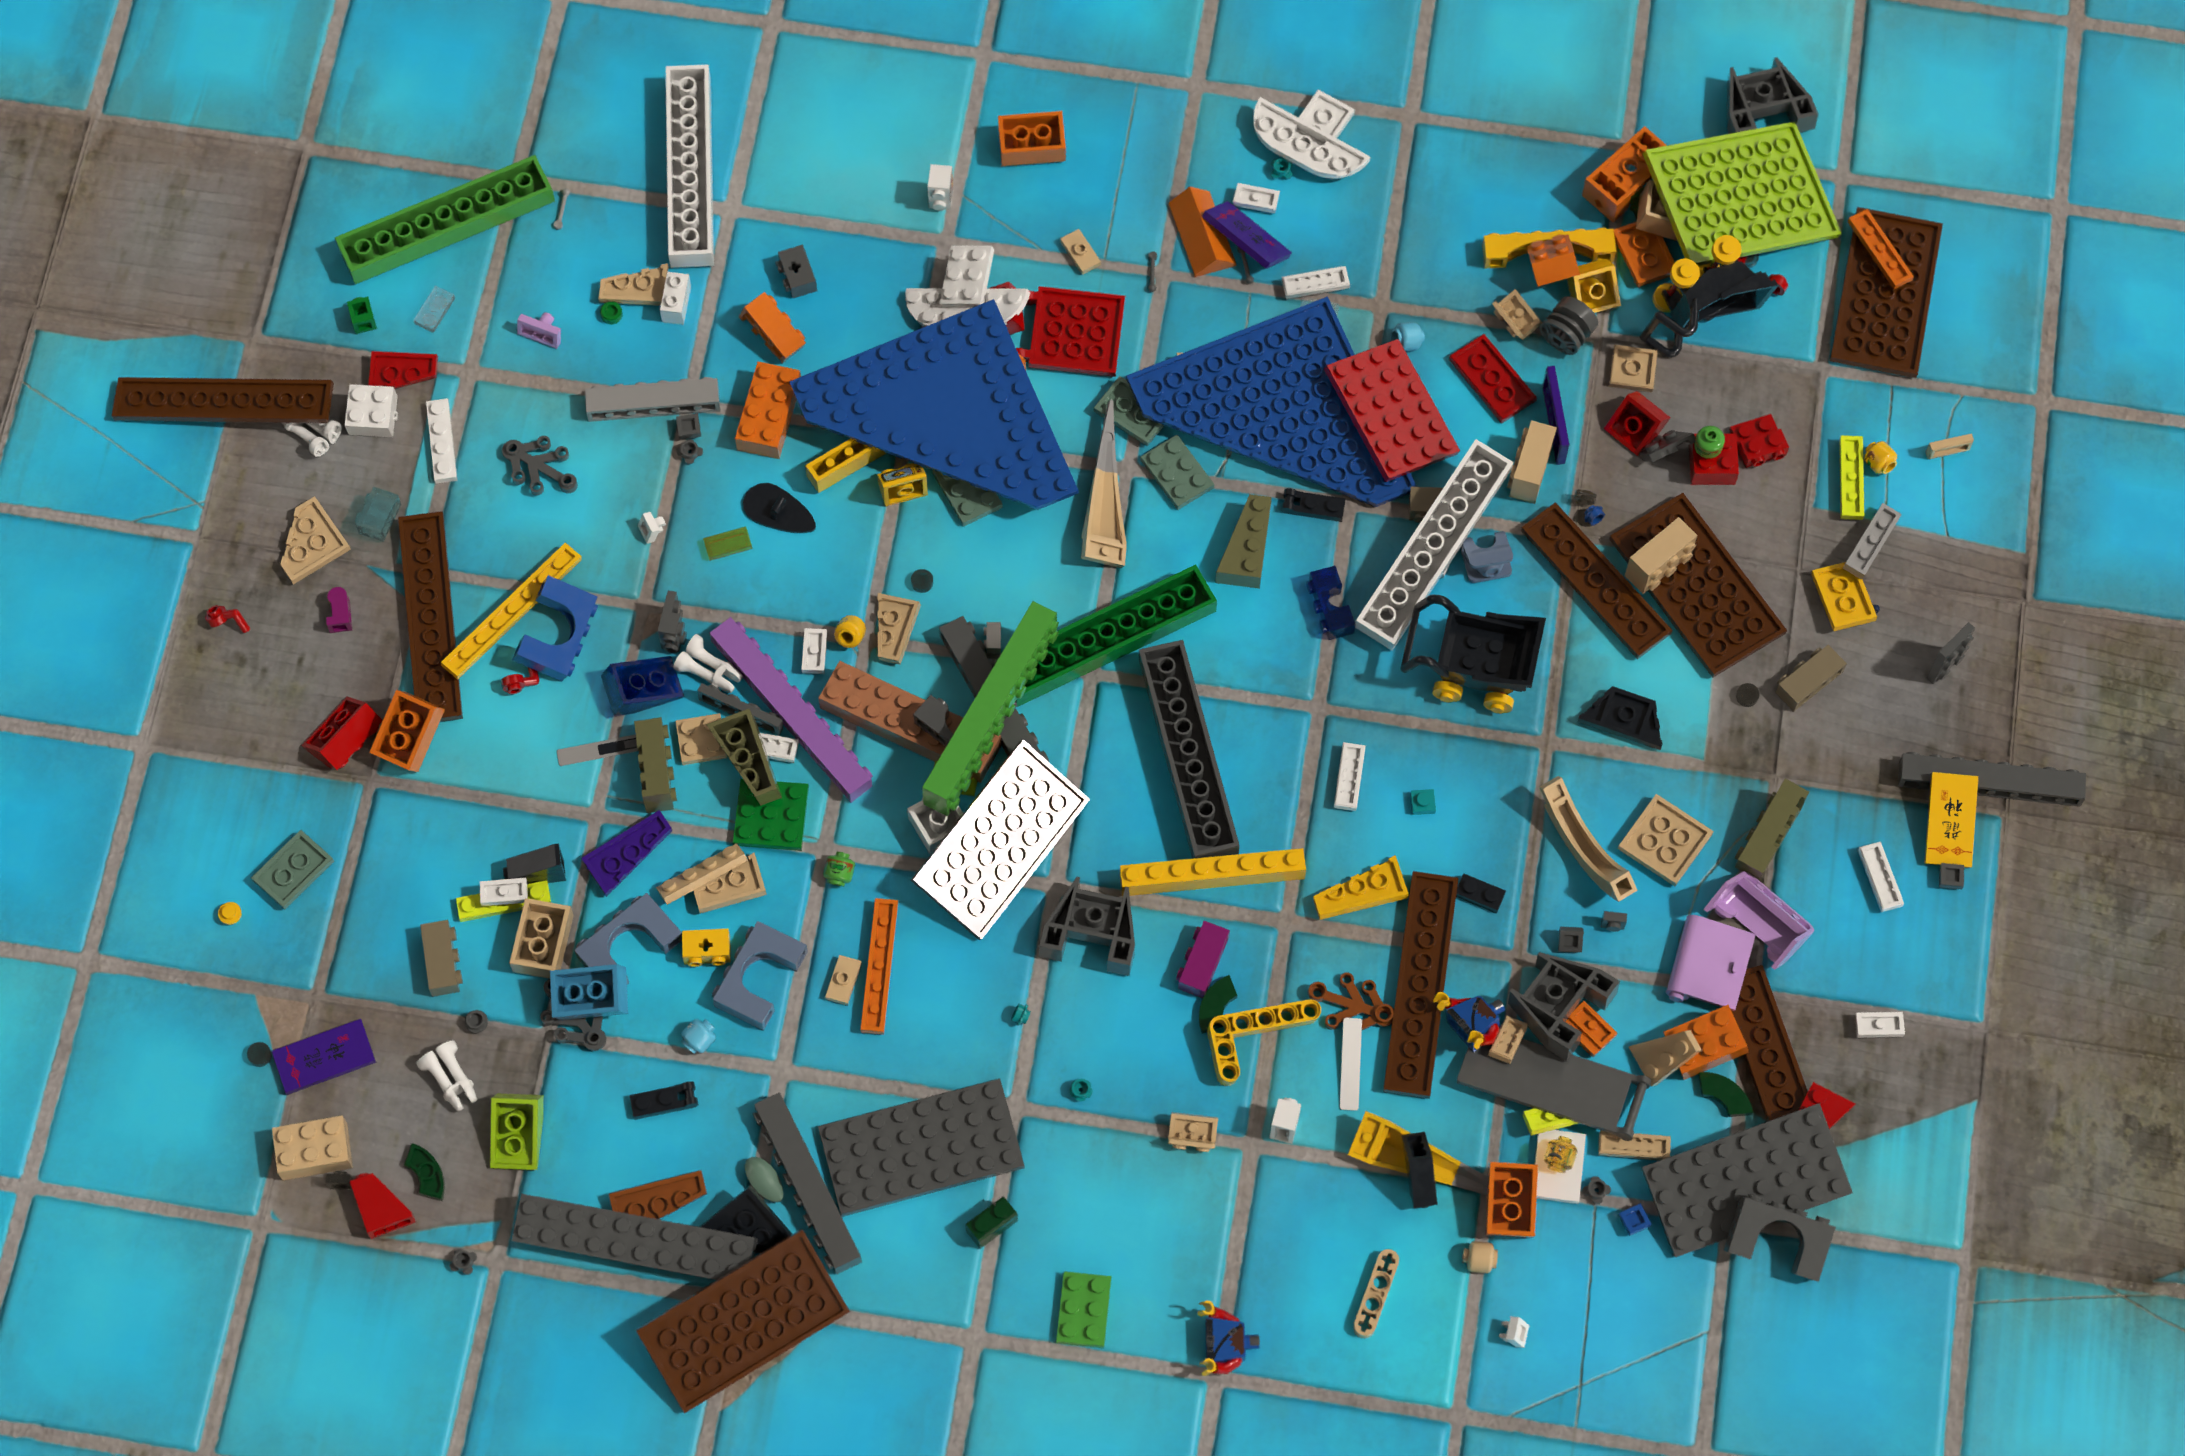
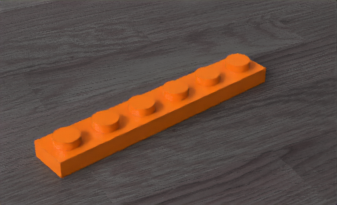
M875 898L861 1033L884 1035L898 900Z

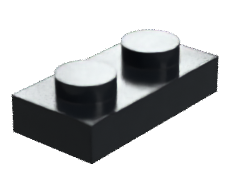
M1463 873L1457 887L1456 897L1497 914L1506 890Z

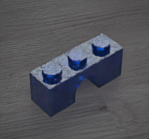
M1336 566L1310 572L1309 581H1306L1309 594H1313L1315 599L1313 601L1315 613H1320L1322 633L1327 634L1328 640L1354 634L1356 624L1349 605L1336 607L1329 602L1331 597L1341 594L1342 583Z

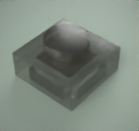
M334 1171L333 1174H326V1184L329 1189L353 1190L350 1184L353 1178L348 1172Z

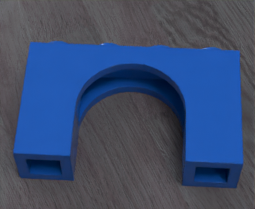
M548 575L542 582L535 601L553 608L565 616L570 626L569 639L561 645H549L524 635L518 643L512 661L561 682L566 676L570 677L575 668V664L572 663L575 656H579L583 644H580L582 636L586 637L590 629V624H587L590 617H594L598 605L595 604L597 596Z

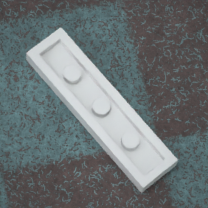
M446 398L426 401L435 483L458 481L449 400Z

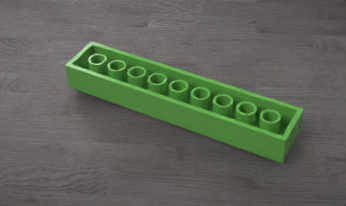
M533 155L335 237V240L354 283L358 284L553 203L555 199L550 183L536 155Z
M1032 601L922 787L924 805L947 817L951 810L955 811L957 809L962 791L966 792L968 790L972 774L978 773L982 765V757L984 754L988 755L993 747L992 740L995 735L999 736L1001 734L1005 718L1010 717L1014 712V703L1017 698L1021 699L1026 690L1025 684L1028 679L1032 680L1037 672L1035 667L1039 661H1044L1048 653V645L1050 643L1053 644L1057 639L1059 622H1057L1056 612Z

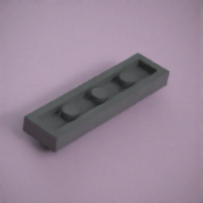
M701 683L697 690L700 701L731 715L750 709L758 727L780 736L783 730V721L777 714L762 711L760 707L753 703L747 704L742 702L733 694L727 695L722 693L713 685L707 686Z

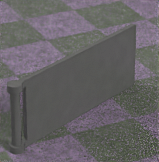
M1522 1039L1511 1064L1488 1056L1492 1045L1481 1046L1475 1052L1468 1047L1457 1077L1458 1084L1617 1135L1625 1141L1633 1139V1128L1646 1089H1649L1651 1084L1649 1077L1633 1075L1575 1055H1571L1566 1062L1547 1050L1544 1045ZM1633 1083L1637 1086L1625 1125L1624 1127H1617L1630 1084Z

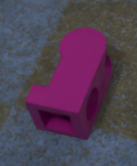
M334 587L327 595L332 608V617H326L328 630L330 633L352 631L349 597L344 588Z

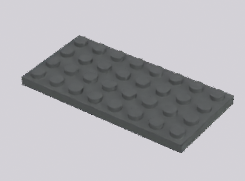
M1000 1079L818 1126L841 1217L1025 1168Z
M1820 1103L1641 1167L1674 1257L1727 1239L1740 1196L1748 1198L1749 1194L1762 1197V1203L1770 1205L1771 1201L1785 1205L1784 1210L1793 1213L1794 1208L1805 1211L1853 1193Z

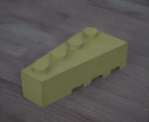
M1249 495L1216 571L1215 583L1260 589L1272 497Z
M750 709L706 724L760 805L782 798L756 720Z
M661 717L634 721L636 743L639 751L638 761L641 772L642 798L646 813H653L659 810H674L673 802L677 801L676 789L671 788L670 782L674 780L673 766H668V759H672L670 746H666L665 739L669 738L668 725H663Z
M1786 778L1784 779L1777 793L1773 792L1767 802L1769 804L1766 811L1762 810L1756 821L1759 823L1757 828H1751L1745 839L1748 841L1746 847L1741 846L1734 858L1738 860L1735 868L1742 872H1748L1760 880L1800 813L1809 791Z

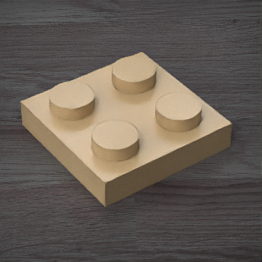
M720 713L675 721L682 765L727 758V755L706 725L721 719Z

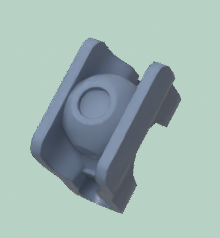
M1504 531L1494 533V545L1489 548H1480L1475 545L1471 537L1466 538L1461 546V554L1470 582L1478 583L1505 578L1512 574L1510 562L1513 560V552Z

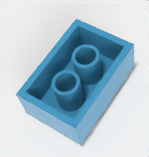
M614 964L550 971L553 1018L568 1020L628 1014L626 967Z

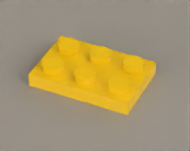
M1846 562L1815 569L1811 573L1833 631L1874 622L1877 619L1863 579L1861 580L1843 569Z

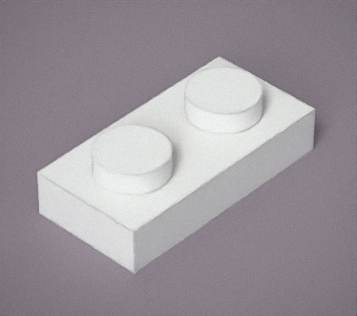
M1237 183L1233 205L1275 214L1280 191Z
M804 629L802 673L825 674L827 629Z
M526 878L480 881L481 906L524 903L525 898L528 899Z
M1865 1012L1855 1014L1857 1038L1904 1037L1905 1035L1903 1012Z

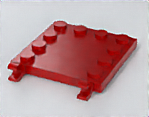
M1039 286L1038 292L1029 290L1030 296L1026 305L1036 304L1031 349L1016 348L1018 354L1023 356L1026 362H1029V368L1116 377L1125 296Z

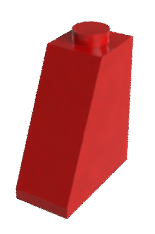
M373 1173L359 1174L355 1177V1180L350 1181L366 1231L371 1239L416 1223L412 1212Z

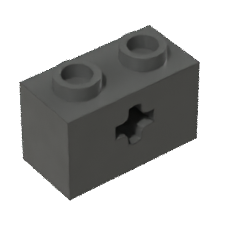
M803 245L778 252L779 261H776V266L779 274H784L785 279H782L786 292L790 291L792 299L816 292V279Z

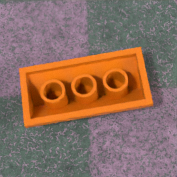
M1189 186L1169 202V208L1194 276L1199 277L1236 266L1227 237L1202 217L1206 210L1215 207L1210 191Z

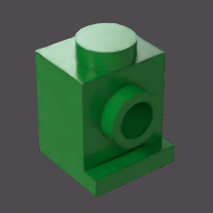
M357 297L347 302L356 334L377 329L368 297Z

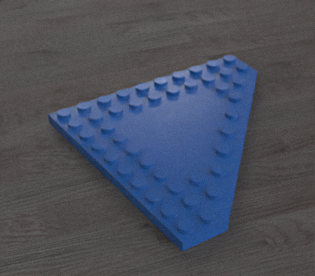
M1328 296L1126 376V380L1143 417L1372 506L1378 507L1408 495L1410 487H1417L1411 473L1385 482L1324 371L1327 365L1355 355Z
M994 299L789 381L808 424L823 427L832 433L852 438L856 442L869 447H876L890 455L913 461L914 464L942 472L943 475L971 483L972 486L986 491L995 492L1004 498L1024 503L1036 510L1079 493Z

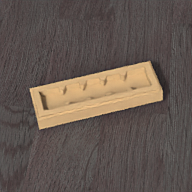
M1602 1130L1599 1132L1598 1155L1648 1160H1662L1670 1157L1671 1136L1634 1133L1631 1141H1625L1617 1135Z

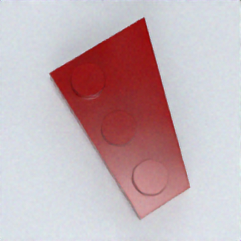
M371 351L368 385L394 387L396 389L434 379L437 377L438 355Z
M1813 1082L1799 1110L1820 1103L1830 1129L1855 1106V1103Z

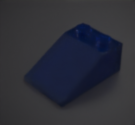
M671 656L612 663L607 667L601 678L614 716L637 713L684 697L676 670L673 668L674 664Z

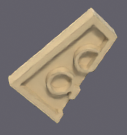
M668 263L660 265L661 267L649 270V268L641 269V272L629 275L625 273L601 279L599 302L661 306L669 268Z
M878 593L879 660L901 665L921 607L919 601Z
M755 853L747 856L748 861L693 890L700 914L767 895Z
M1691 1030L1628 1046L1643 1074L1651 1079V1087L1658 1085L1702 1050Z

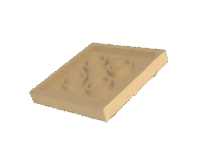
M1656 794L1619 844L1618 849L1676 887L1714 831Z

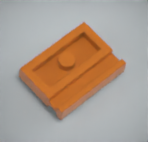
M1585 1001L1565 1021L1582 1032L1579 1045L1592 1058L1617 1036V1032Z

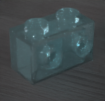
M373 487L371 493H368L365 497L362 512H358L355 518L358 533L384 542L401 506L399 496Z

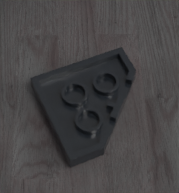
M750 1185L699 1226L701 1228L757 1238L755 1252L759 1253L766 1251L792 1235L791 1231Z

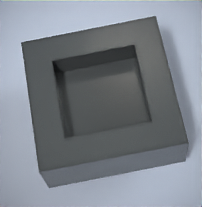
M698 413L676 416L679 440L701 437Z
M1941 863L1939 866V888L1962 890L1964 887V865Z
M1604 911L1601 919V928H1607L1608 931L1613 932L1624 930L1627 923V913Z
M1560 927L1559 952H1582L1584 933L1582 927Z

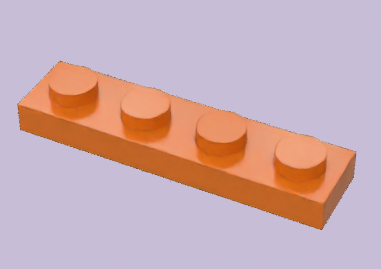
M1866 209L1849 217V225L1892 288L1896 289L1912 281L1913 274L1869 210Z

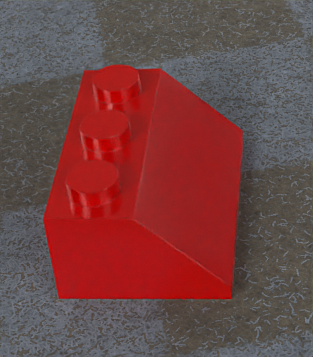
M347 696L301 746L327 767L338 770L348 763V758L354 752L363 747L364 741L370 735L377 732L383 720L366 702Z

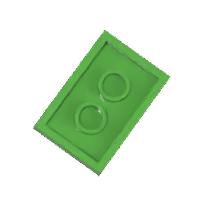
M1064 1271L1056 1344L1104 1348L1111 1276Z

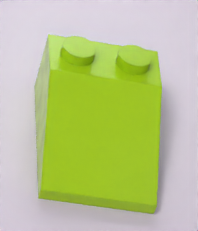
M497 1093L491 1098L490 1168L538 1169L543 1126L544 1095Z

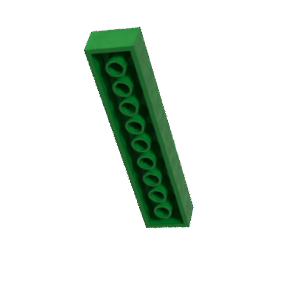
M1195 564L1057 630L1059 632L1057 639L1053 644L1050 643L1048 645V653L1044 661H1039L1035 667L1037 672L1032 680L1028 679L1025 684L1026 690L1021 699L1017 698L1016 700L1017 707L1216 612L1217 600L1197 565Z

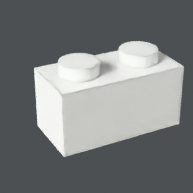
M987 622V627H984V636H987V640H984V646L987 649V654H1001V622Z

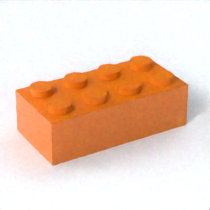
M757 362L735 436L737 450L780 459L797 400L789 381L801 377L800 370Z

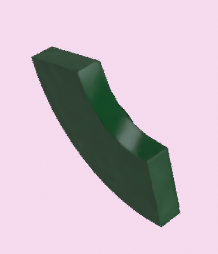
M1230 975L1215 982L1202 999L1199 1011V1025L1202 1034L1207 1032L1211 1020L1216 1016L1223 1015L1226 1006L1231 1001L1237 999L1238 995ZM1219 1023L1213 1025L1214 1030L1223 1027Z
M1699 1072L1702 1097L1712 1098L1720 1102L1726 1109L1729 1117L1753 1114V1109L1747 1095L1735 1082L1716 1073Z
M411 1143L404 1166L418 1176L420 1183L419 1195L443 1201L445 1182L438 1162L426 1149Z

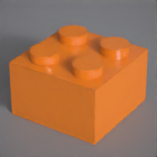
M1569 234L1556 235L1550 240L1535 241L1531 245L1526 246L1538 287L1580 275Z

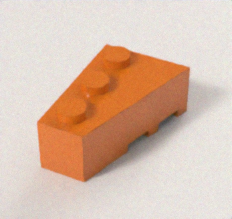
M765 292L746 305L739 315L742 321L747 320L754 327L751 329L755 335H761L766 342L765 345L782 363L801 350L806 344L802 332L794 329L790 324L789 316L785 312L781 313L777 308L776 300Z

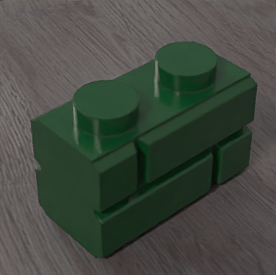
M1003 1196L995 1202V1205H990L966 1223V1232L981 1249L1018 1221V1214Z

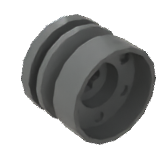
M1564 296L1553 308V313H1550L1546 320L1542 322L1540 332L1552 347L1567 355H1574L1585 343V339L1598 327V319L1585 303L1576 298Z

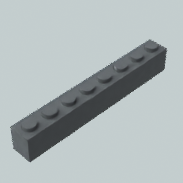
M961 616L939 627L940 638L975 698L995 664L991 658L987 659L984 653L986 649L981 640L977 641L974 636L976 632L970 621L966 622L964 616ZM1015 701L1014 712L1010 717L1005 718L1003 722L1004 728L1000 734L1004 751L1009 756L1021 740H1024L1049 762L1044 750L1040 752L1037 746L1039 743L1034 732L1030 733L1026 727L1028 723L1023 713L1019 714L1016 710L1017 703Z
M1917 752L1903 753L1899 761L1898 787L1930 790L1931 773L1938 772L1979 776L1977 796L2080 807L2085 800L2086 773H2079L2078 770L2074 769L2061 771L2056 770L2054 767L2034 768L2028 764L2015 766L2008 762L1988 763V761L1983 759L1970 761L1962 757L1942 758L1941 755L1937 754L1924 756Z
M780 1092L754 1104L756 1110L753 1113L754 1119L758 1126L763 1125L766 1131L763 1133V1137L768 1147L773 1145L776 1151L773 1157L778 1167L783 1166L786 1172L783 1174L787 1186H793L796 1192L793 1198L798 1208L803 1206L806 1212L803 1218L808 1228L813 1227L816 1233L813 1238L818 1249L823 1248L826 1253L823 1259L828 1269L833 1268L837 1275L862 1263L861 1255Z

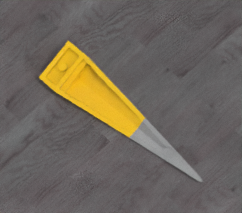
M1365 1111L1348 1155L1371 1165L1407 1174L1402 1135L1412 1133L1390 1120ZM1428 1143L1433 1157L1435 1181L1487 1195L1488 1177Z

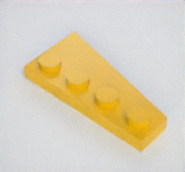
M1396 855L1388 858L1387 862L1381 865L1378 863L1370 867L1369 871L1361 875L1356 874L1350 877L1349 881L1343 884L1338 883L1314 895L1313 901L1319 919L1322 920L1407 899L1409 893Z

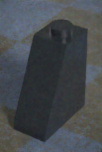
M559 843L506 859L507 867L503 868L504 879L526 878L527 884L546 880L548 883L566 881L564 858Z
M1425 1132L1402 1135L1410 1196L1414 1208H1427L1432 1205H1438L1433 1157Z

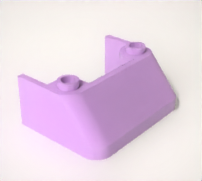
M1745 871L1727 880L1704 908L1706 912L1715 908L1716 914L1724 919L1726 917H1735L1752 933L1756 934L1759 939L1768 945V957L1774 962L1772 965L1774 970L1785 964L1814 932L1813 926L1756 877Z

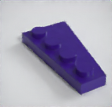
M659 810L582 857V862L607 897L672 832V828Z

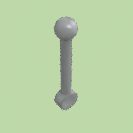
M567 188L562 190L563 198L557 221L554 222V227L557 230L563 227L561 221L567 196L570 195V190Z

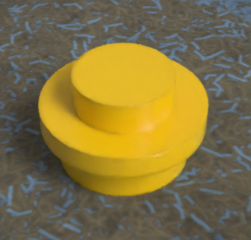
M234 902L224 903L218 910L219 919L227 925L237 923L242 916L240 906Z

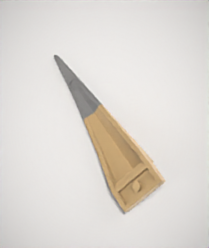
M1111 399L1107 404L1081 539H1083L1081 559L1122 568L1125 566L1127 543L1119 495L1113 400Z

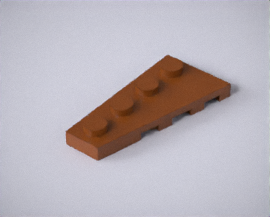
M700 1170L610 1193L609 1197L613 1211L660 1220L707 1195L703 1174Z

